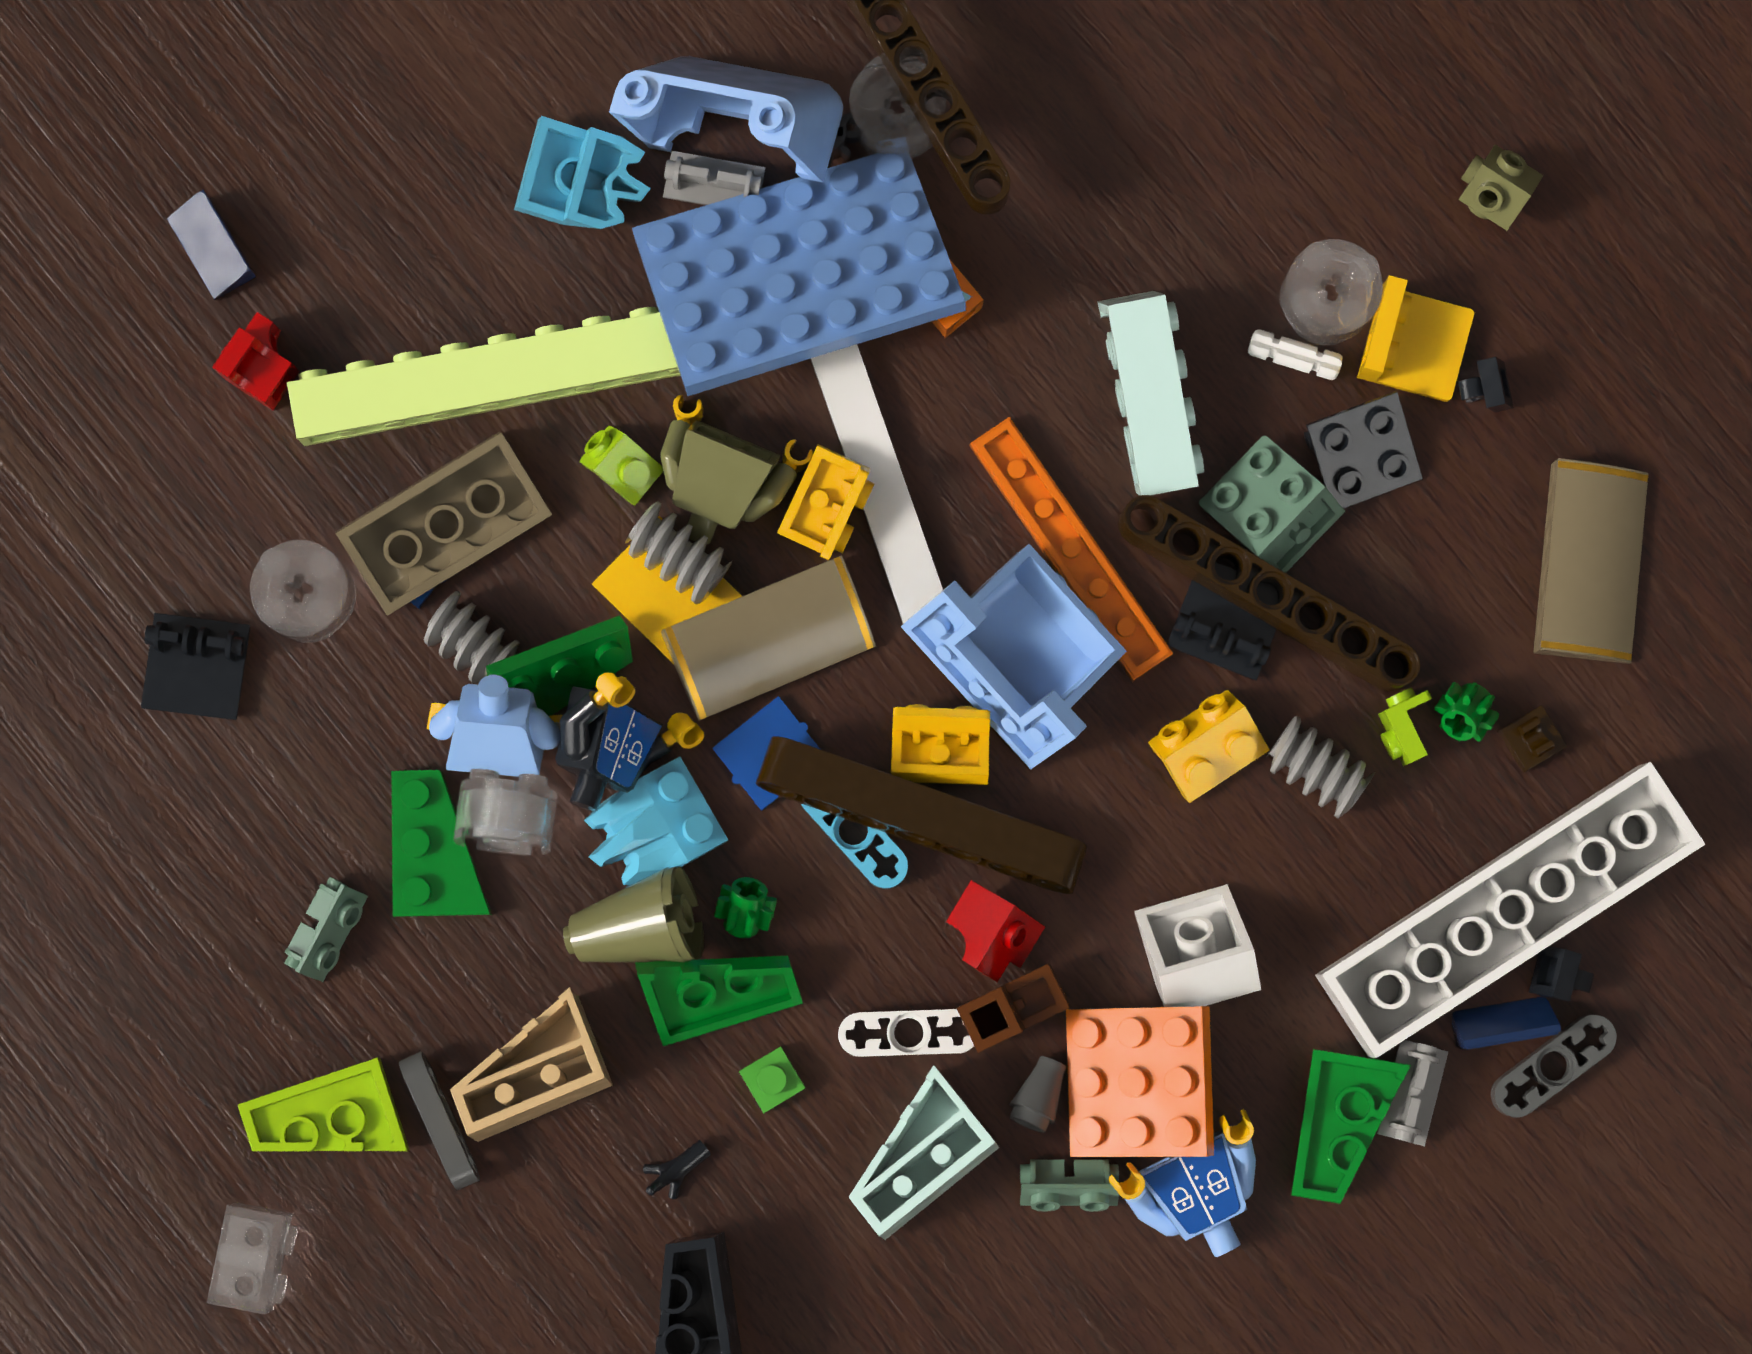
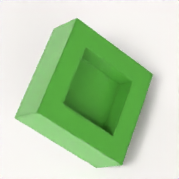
M781 1046L739 1071L763 1114L806 1088Z

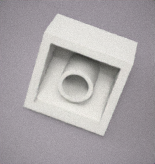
M1227 884L1134 911L1155 985L1164 1007L1207 1006L1261 990L1254 948Z

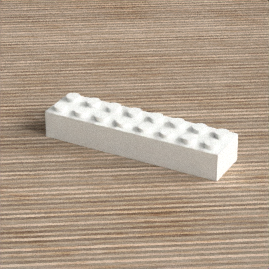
M1648 762L1638 765L1315 974V976L1367 1056L1377 1058L1704 846L1705 843L1653 764Z

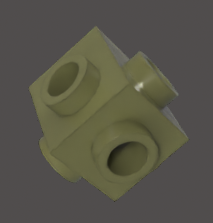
M1495 144L1485 159L1476 155L1461 177V180L1468 183L1459 200L1466 204L1470 211L1479 218L1489 219L1507 231L1533 194L1543 175L1528 166L1525 160L1517 153L1503 150Z

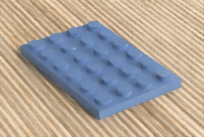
M906 145L827 168L824 182L797 177L759 189V195L749 194L744 197V194L632 228L634 239L687 396L966 311L963 293Z

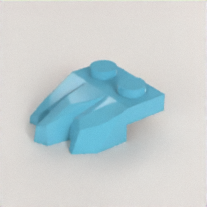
M541 116L537 122L514 210L568 226L603 229L624 223V214L616 205L617 200L639 202L642 201L651 189L629 175L626 170L627 165L639 163L645 151L621 136L593 127L585 130Z
M681 757L640 777L634 789L628 793L618 791L599 805L598 810L593 811L584 820L592 829H604L607 832L606 840L588 857L600 867L623 860L626 868L621 878L623 885L629 886L666 867L676 866V868H682L728 841L727 836Z

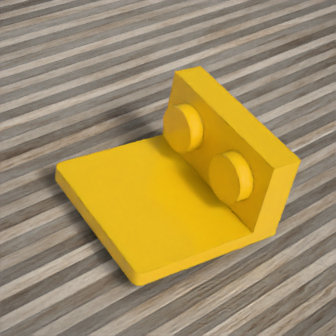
M1389 275L1379 293L1357 378L1448 402L1453 396L1474 311L1466 307L1406 292L1408 280Z

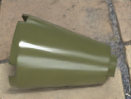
M666 867L572 914L569 918V925L563 928V938L568 953L571 955L575 954L580 962H685L702 958L704 950L702 921L694 923L692 907L699 906L688 875L681 867Z

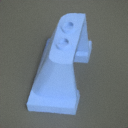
M1030 544L1013 556L970 597L956 581H953L901 626L973 707L978 710L990 711V726L1030 770L1074 740L1087 727L1071 707L1127 652L1100 622L1096 613L1086 607L1068 587L1065 579L1055 572Z

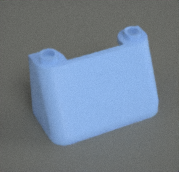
M681 56L626 74L616 87L609 113L648 148L671 152L673 146L671 141L679 134L686 131L699 134L705 112L749 120L748 125L751 133L759 142L768 146L782 148L796 162L795 173L801 178L824 182L843 113V103L839 94L823 81L691 56Z

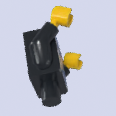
M603 673L598 677L596 681L598 691L573 686L566 713L560 720L561 737L556 754L557 765L578 776L570 803L591 811L598 810L605 788L627 793L633 790L639 776L650 764L671 752L674 743L678 742L681 747L691 749L699 745L704 738L703 730L685 713L672 715L667 723L668 731L665 733L661 731L663 728L662 723L628 704L635 695V688L626 677H617L614 673Z

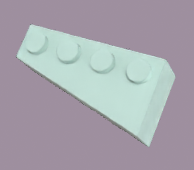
M1156 291L1097 301L1100 317H1109L1111 332H1107L1105 342L1113 369H1118L1120 379L1115 380V391L1122 417H1127L1128 426L1124 427V436L1136 493L1138 495L1151 496L1199 486L1197 474L1204 473V464L1200 446L1198 444L1191 445L1189 427L1196 425L1191 397L1183 398L1180 379L1187 378V366L1183 350H1175L1172 331L1179 330L1178 314L1174 301L1167 303L1166 295Z

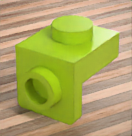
M610 425L605 430L598 431L590 438L584 449L585 454L580 459L582 465L598 475L627 502L634 506L663 472V467L625 433Z
M1412 687L1386 699L1389 709L1378 714L1386 732L1381 734L1385 749L1392 760L1399 758L1403 766L1428 755L1407 713L1408 710L1432 699L1428 690L1416 695Z

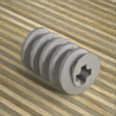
M657 501L646 510L629 533L625 544L631 541L628 554L635 559L647 552L644 566L648 570H652L663 563L660 578L666 582L678 575L675 589L679 593H683L694 586L691 601L696 605L700 604L721 581L731 566L732 561L725 566L720 564L724 551L721 547L710 554H706L705 548L708 537L705 535L691 543L689 538L693 526L690 524L676 532L673 528L677 514L674 512L660 520L658 515L662 503Z
M455 591L441 604L429 621L424 642L431 647L441 643L439 655L443 659L456 655L453 663L454 668L457 671H464L471 667L468 675L469 681L479 683L483 677L487 676L486 666L515 655L520 642L514 640L503 647L500 642L505 629L501 627L491 634L485 632L490 617L485 615L473 622L471 617L476 605L470 603L459 610L456 606L461 593Z
M1294 716L1267 754V756L1271 755L1273 757L1270 772L1275 774L1287 766L1289 772L1286 783L1291 785L1303 777L1305 783L1302 794L1308 796L1319 788L1321 795L1318 805L1324 807L1332 800H1336L1337 806L1334 816L1339 819L1353 807L1370 783L1375 772L1364 779L1366 763L1362 760L1357 761L1348 768L1347 763L1350 755L1348 750L1343 749L1334 756H1331L1333 740L1326 738L1318 745H1315L1317 729L1310 727L1302 734H1299L1301 718Z

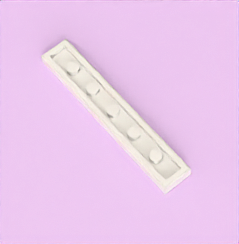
M856 344L811 358L844 456L870 468V473L866 480L875 484L863 510L904 624L913 614L938 595L943 588Z

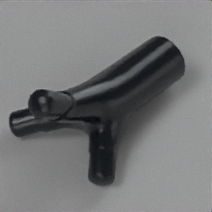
M699 1139L682 1154L670 1161L661 1164H644L643 1172L645 1174L660 1175L646 1188V1193L652 1196L670 1184L668 1197L673 1200L677 1199L685 1176L711 1155L710 1151Z

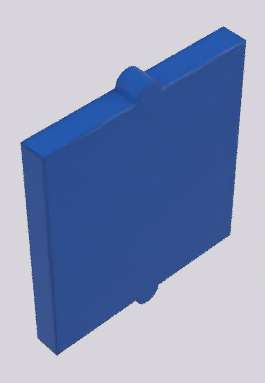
M778 696L712 749L733 774L732 782L735 785L741 784L762 811L780 797L761 789L755 783L771 737H784L817 749L820 748L807 733L808 725L804 722L799 723Z

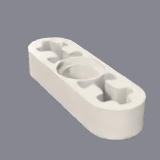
M957 1009L858 1012L847 1016L842 1021L838 1031V1039L842 1048L847 1053L858 1057L963 1053L974 1047L969 1035L964 1036L963 1044L958 1046L953 1045L952 1037L938 1036L939 1047H928L931 1029L927 1017L938 1016L936 1027H948L952 1025L953 1017H960ZM878 1019H890L887 1028V1038L891 1045L890 1049L879 1048L881 1038L866 1040L865 1048L862 1049L856 1048L854 1040H847L846 1030L854 1029L855 1021L864 1020L867 1029H881ZM903 1019H915L923 1028V1038L914 1047H904L895 1039V1027Z

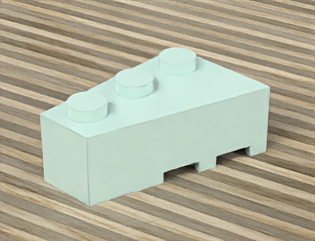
M934 1065L927 1074L926 1080L916 1096L900 1116L901 1119L884 1145L882 1144L849 1195V1199L878 1236L884 1240L1000 1148Z

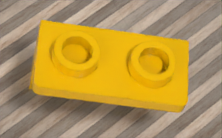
M817 444L777 533L821 553L820 557L827 560L830 559L834 550L843 553L854 529L853 526L847 524L853 507L855 506L863 510L875 484L866 480L870 473V468Z
M1228 690L1206 698L1198 709L1180 721L1167 724L1160 730L1157 736L1148 742L1154 753L1164 763L1182 796L1189 803L1270 751L1246 707Z
M921 704L893 708L891 774L918 783L988 785L990 711L978 710L972 706H959L954 709L929 708Z

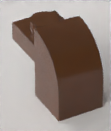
M1048 963L956 1009L979 1053L1069 1009L1071 1006L1051 964Z

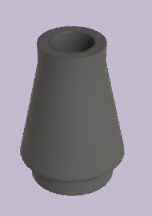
M1040 1056L1037 1065L1009 1104L1013 1108L1009 1118L1028 1129L1046 1133L1049 1123H1055L1063 1076L1067 1067L1056 1060Z

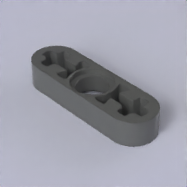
M1584 1015L1574 1020L1562 1029L1559 1034L1554 1035L1494 1082L1491 1089V1100L1494 1107L1503 1115L1510 1117H1524L1533 1112L1614 1049L1617 1034L1613 1024L1607 1018L1600 1015ZM1585 1025L1590 1028L1601 1027L1603 1033L1599 1036V1041L1602 1045L1598 1049L1594 1045H1588L1578 1051L1577 1054L1584 1058V1061L1578 1065L1574 1053L1564 1046L1562 1042L1568 1038L1570 1045H1576L1586 1036L1583 1030ZM1552 1051L1560 1053L1567 1063L1565 1074L1557 1080L1547 1079L1542 1074L1540 1068L1544 1055ZM1529 1067L1532 1077L1536 1082L1544 1086L1545 1090L1539 1094L1538 1088L1532 1086L1521 1095L1522 1100L1525 1102L1521 1107L1513 1103L1506 1105L1503 1100L1508 1095L1505 1086L1510 1083L1513 1086L1519 1087L1530 1080L1523 1073Z
M420 1051L399 1061L403 1078L454 1188L458 1191L480 1181L477 1166L423 1051Z

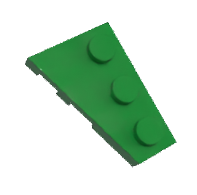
M620 615L489 664L486 666L487 676H502L508 682L509 688L528 689L534 695L537 708L542 709L548 716H552L568 705L573 686L592 689L596 686V681L601 674H615L633 662L628 626Z
M441 770L391 771L393 917L492 915L477 876L478 873L473 858L468 850L443 772Z
M788 956L698 959L685 962H635L637 975L663 1046L803 1004Z
M1313 1049L1291 1196L1341 1204L1411 1065Z

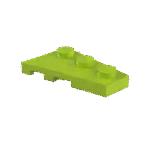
M380 1057L238 1104L252 1151H410Z

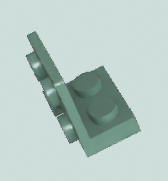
M1262 436L1199 501L1202 509L1252 554L1284 573L1345 512L1320 481L1267 436Z

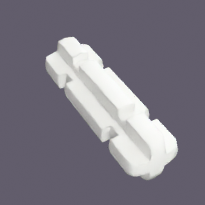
M1260 329L1254 331L1248 347V353L1253 357L1263 360L1271 357L1273 358V363L1310 373L1313 370L1317 372L1316 376L1329 380L1336 379L1343 356L1339 353L1326 349L1323 353L1318 352V347L1283 336L1280 339L1274 338V333Z

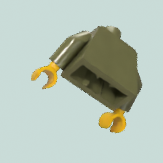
M678 395L673 401V409L677 420H673L670 423L660 454L666 485L674 491L672 503L679 508L691 512L687 525L693 526L689 539L697 541L705 535L708 537L707 544H710L718 524L729 529H735L741 521L754 522L779 505L796 480V472H800L808 466L813 451L811 449L804 460L797 461L790 455V450H792L797 440H790L782 454L783 463H778L781 455L700 422L703 418V407L700 399H698L697 407L693 412L689 414L681 412L684 398L683 395Z

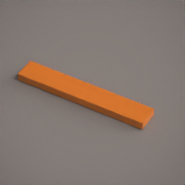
M1008 417L971 442L970 448L1055 571L1065 579L1068 587L1086 607L1096 613L1100 622L1127 651L1118 662L1131 681H1135L1173 655L1165 640L1011 418Z

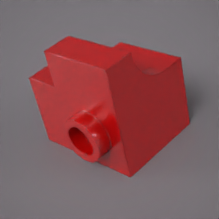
M256 312L245 330L240 327L238 328L212 368L226 381L273 411L288 389L287 382L293 381L300 371L290 361L280 356L278 352L277 341L281 330L274 322Z
M972 880L946 923L960 931L965 938L966 950L962 961L997 983L1009 963L1018 968L1022 967L1045 929V926L1017 906Z

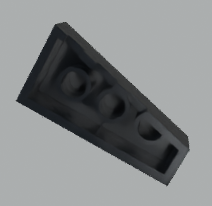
M724 1232L677 1238L665 1245L659 1308L661 1315L659 1335L656 1337L655 1354H742Z

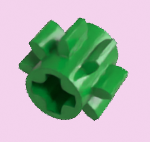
M1453 682L1447 693L1441 696L1434 709L1438 713L1443 714L1439 727L1457 741H1466L1472 737L1478 742L1482 741L1486 732L1493 728L1499 717L1498 712L1490 709L1495 696L1475 682L1463 686Z
M750 877L738 878L732 883V887L726 884L722 885L720 896L717 898L714 917L724 919L723 926L729 934L739 938H750L755 936L759 929L769 930L777 898L767 897L768 889L761 881Z

